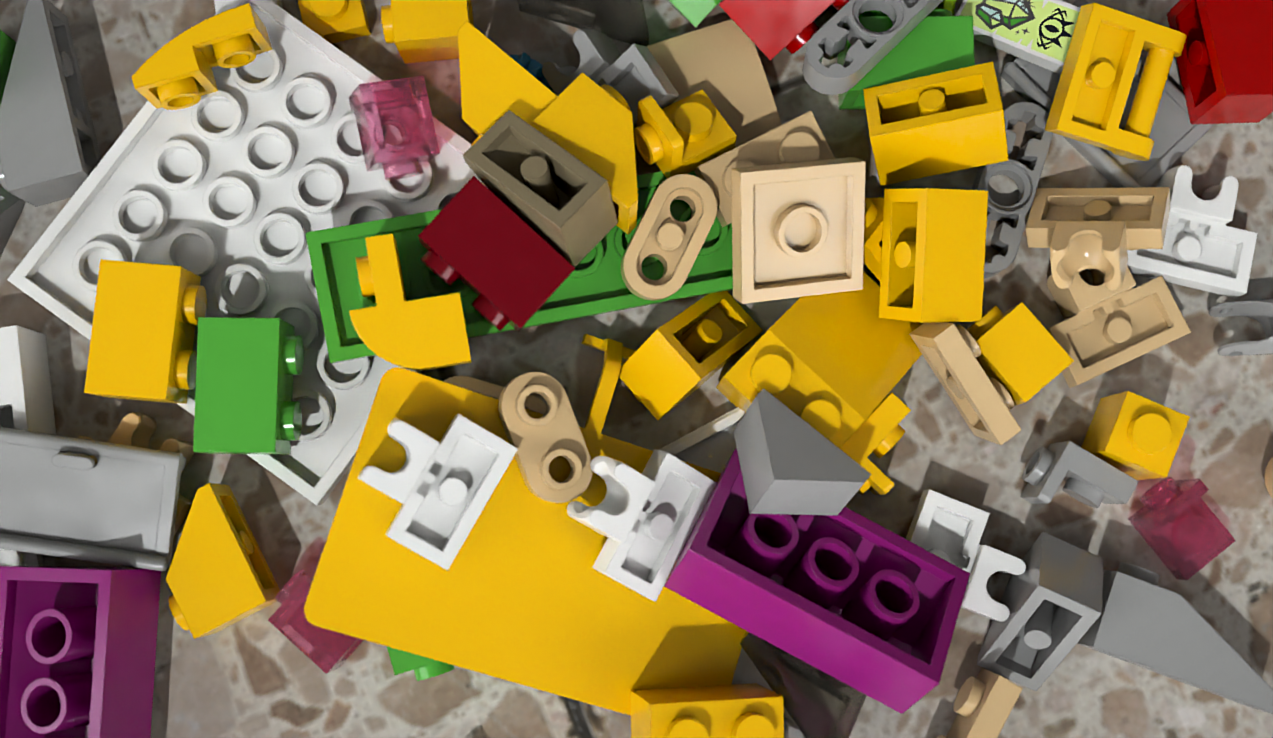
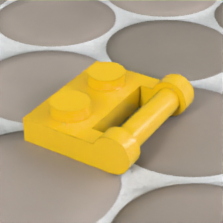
M1095 2L1082 5L1044 130L1109 150L1111 153L1121 157L1149 161L1154 145V140L1149 138L1173 58L1181 56L1187 35ZM1142 49L1148 52L1125 129L1122 130L1119 129V124Z

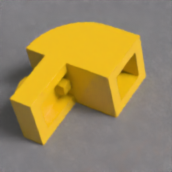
M393 233L366 237L368 256L356 257L357 271L363 297L375 296L377 306L349 310L353 326L364 344L382 359L406 369L430 370L471 363L460 293L407 301L397 241Z

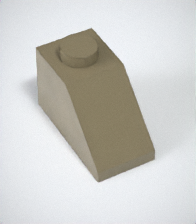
M510 110L463 154L466 164L487 188L574 267L618 223L608 181Z

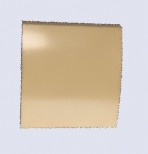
M732 19L647 46L680 95L673 103L703 89L737 135L735 148L782 125L756 46Z

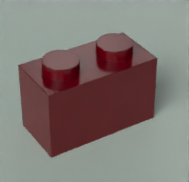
M475 176L465 184L418 235L420 244L428 250L420 260L447 285L451 286L458 278L478 295L471 303V306L499 331L509 323L519 332L575 270L573 265Z

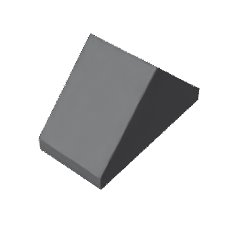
M764 388L755 397L734 430L750 514L837 516L871 475V473Z

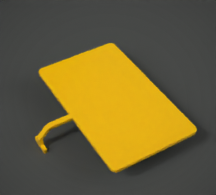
M584 334L581 344L605 352L603 369L584 428L579 427L591 460L597 456L610 457L642 474L653 453L652 450L601 434L619 378L622 358L628 360L636 351L623 347V343L609 338L603 340L589 334ZM400 367L391 368L384 373L305 601L304 614L312 625L630 716L631 690L732 684L746 636V630L666 587L662 588L656 602L592 568L608 537L571 518L567 514L566 508L572 501H578L590 507L596 506L603 501L607 492L606 483L594 472L592 473L589 486L578 498L565 503H553L541 500L530 492L523 480L514 456L448 570L387 537L385 533L401 508L402 503L358 479V476L366 466H374L384 472L394 473L405 464L406 451L399 442L393 440L387 433L388 425L393 418L406 422L440 442L455 415L460 414L508 443L509 440L499 417L498 399ZM525 409L526 413L534 419H539L543 416V414ZM562 456L555 457L549 464V474L554 481L562 482L570 474V464ZM683 461L717 482L721 474Z

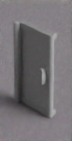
M1076 0L1072 5L1081 8L1082 5L1089 3L1086 0ZM1142 54L1139 58L1119 124V129L1122 130L1125 129L1146 60ZM1019 57L1013 62L1005 64L1000 76L1027 102L1039 105L1049 114L1061 75ZM1167 79L1149 136L1150 139L1154 140L1149 161L1121 157L1111 153L1109 150L1065 136L1063 137L1115 188L1150 187L1214 124L1191 125L1185 95Z
M0 427V549L165 571L171 564L181 471L185 468L186 457H183L182 453ZM94 455V456L97 458V461H98V462H97V465H94L95 462H94L93 458L88 457V456Z

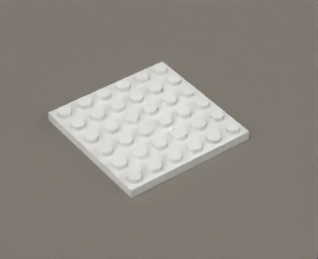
M226 0L215 15L249 3L266 27L272 50L257 54L254 61L241 67H212L218 91L200 96L201 100L191 107L179 110L157 109L147 101L7 280L89 340H91L100 259L184 267L201 277L200 285L205 287L207 294L205 317L280 318L295 326V335L302 337L304 346L303 369L300 375H293L292 401H299L301 405L302 428L299 440H291V455H247L318 506L323 505L352 466L382 376L389 369L399 366L377 355L339 363H330L305 232L443 209L473 176L482 184L484 183L466 164L463 158V154L471 147V143L271 0ZM198 325L195 326L194 351H197ZM407 369V370H410V371H413V372H416V373H419V374H420L421 371H422V370ZM196 386L193 390H188L187 404L177 403L194 417Z

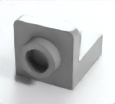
M1071 441L1050 443L1047 449L1040 447L1027 463L1022 479L1028 483L1021 494V498L1031 504H1048L1064 480L1066 483L1063 491L1090 507L1099 508L1101 503L1127 504L1139 481Z

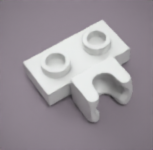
M1180 165L1169 169L1163 174L1157 184V187H1170V213L1163 249L1127 250V266L1131 274L1152 279L1162 276L1165 282L1233 298L1246 294L1258 233L1226 225L1233 220L1239 188L1238 180L1233 176H1228L1220 182V185L1206 189L1200 199L1192 190L1193 172L1189 166Z
M460 414L455 415L440 442L406 422L393 418L388 425L387 433L393 440L399 442L406 451L405 464L394 473L384 472L374 466H366L361 470L358 479L402 503L385 535L448 570L518 448Z
M654 449L642 474L618 460L606 456H597L592 459L590 467L606 483L607 492L605 498L600 504L591 507L578 501H572L567 505V514L597 533L608 537L592 567L593 569L656 602L717 483L672 454L658 449Z
M923 490L906 539L970 573L961 608L998 622L1006 621L1010 614L1009 609L1004 604L990 597L986 587L987 581L995 572L1021 575L1026 570L1025 562L1020 558L995 548L979 544L990 513L933 490Z

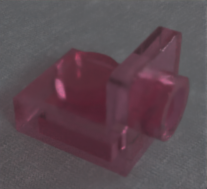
M1172 477L1161 480L1140 497L1139 500L1144 506L1128 518L1178 580L1190 579L1236 541L1202 500L1201 496L1209 489L1200 478L1174 480Z

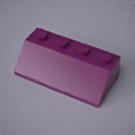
M735 448L716 482L717 484L664 587L903 714L940 683L970 573L847 507H844L837 516L750 514L738 452Z
M0 566V738H151L161 571L111 566Z

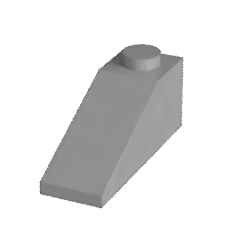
M27 0L0 104V184L7 192L37 207L71 198L101 161L68 18L48 0Z
M1120 562L1118 571L1103 570L1102 614L1077 644L1253 709L1273 714V689L1181 594L1157 586L1159 574L1124 562Z

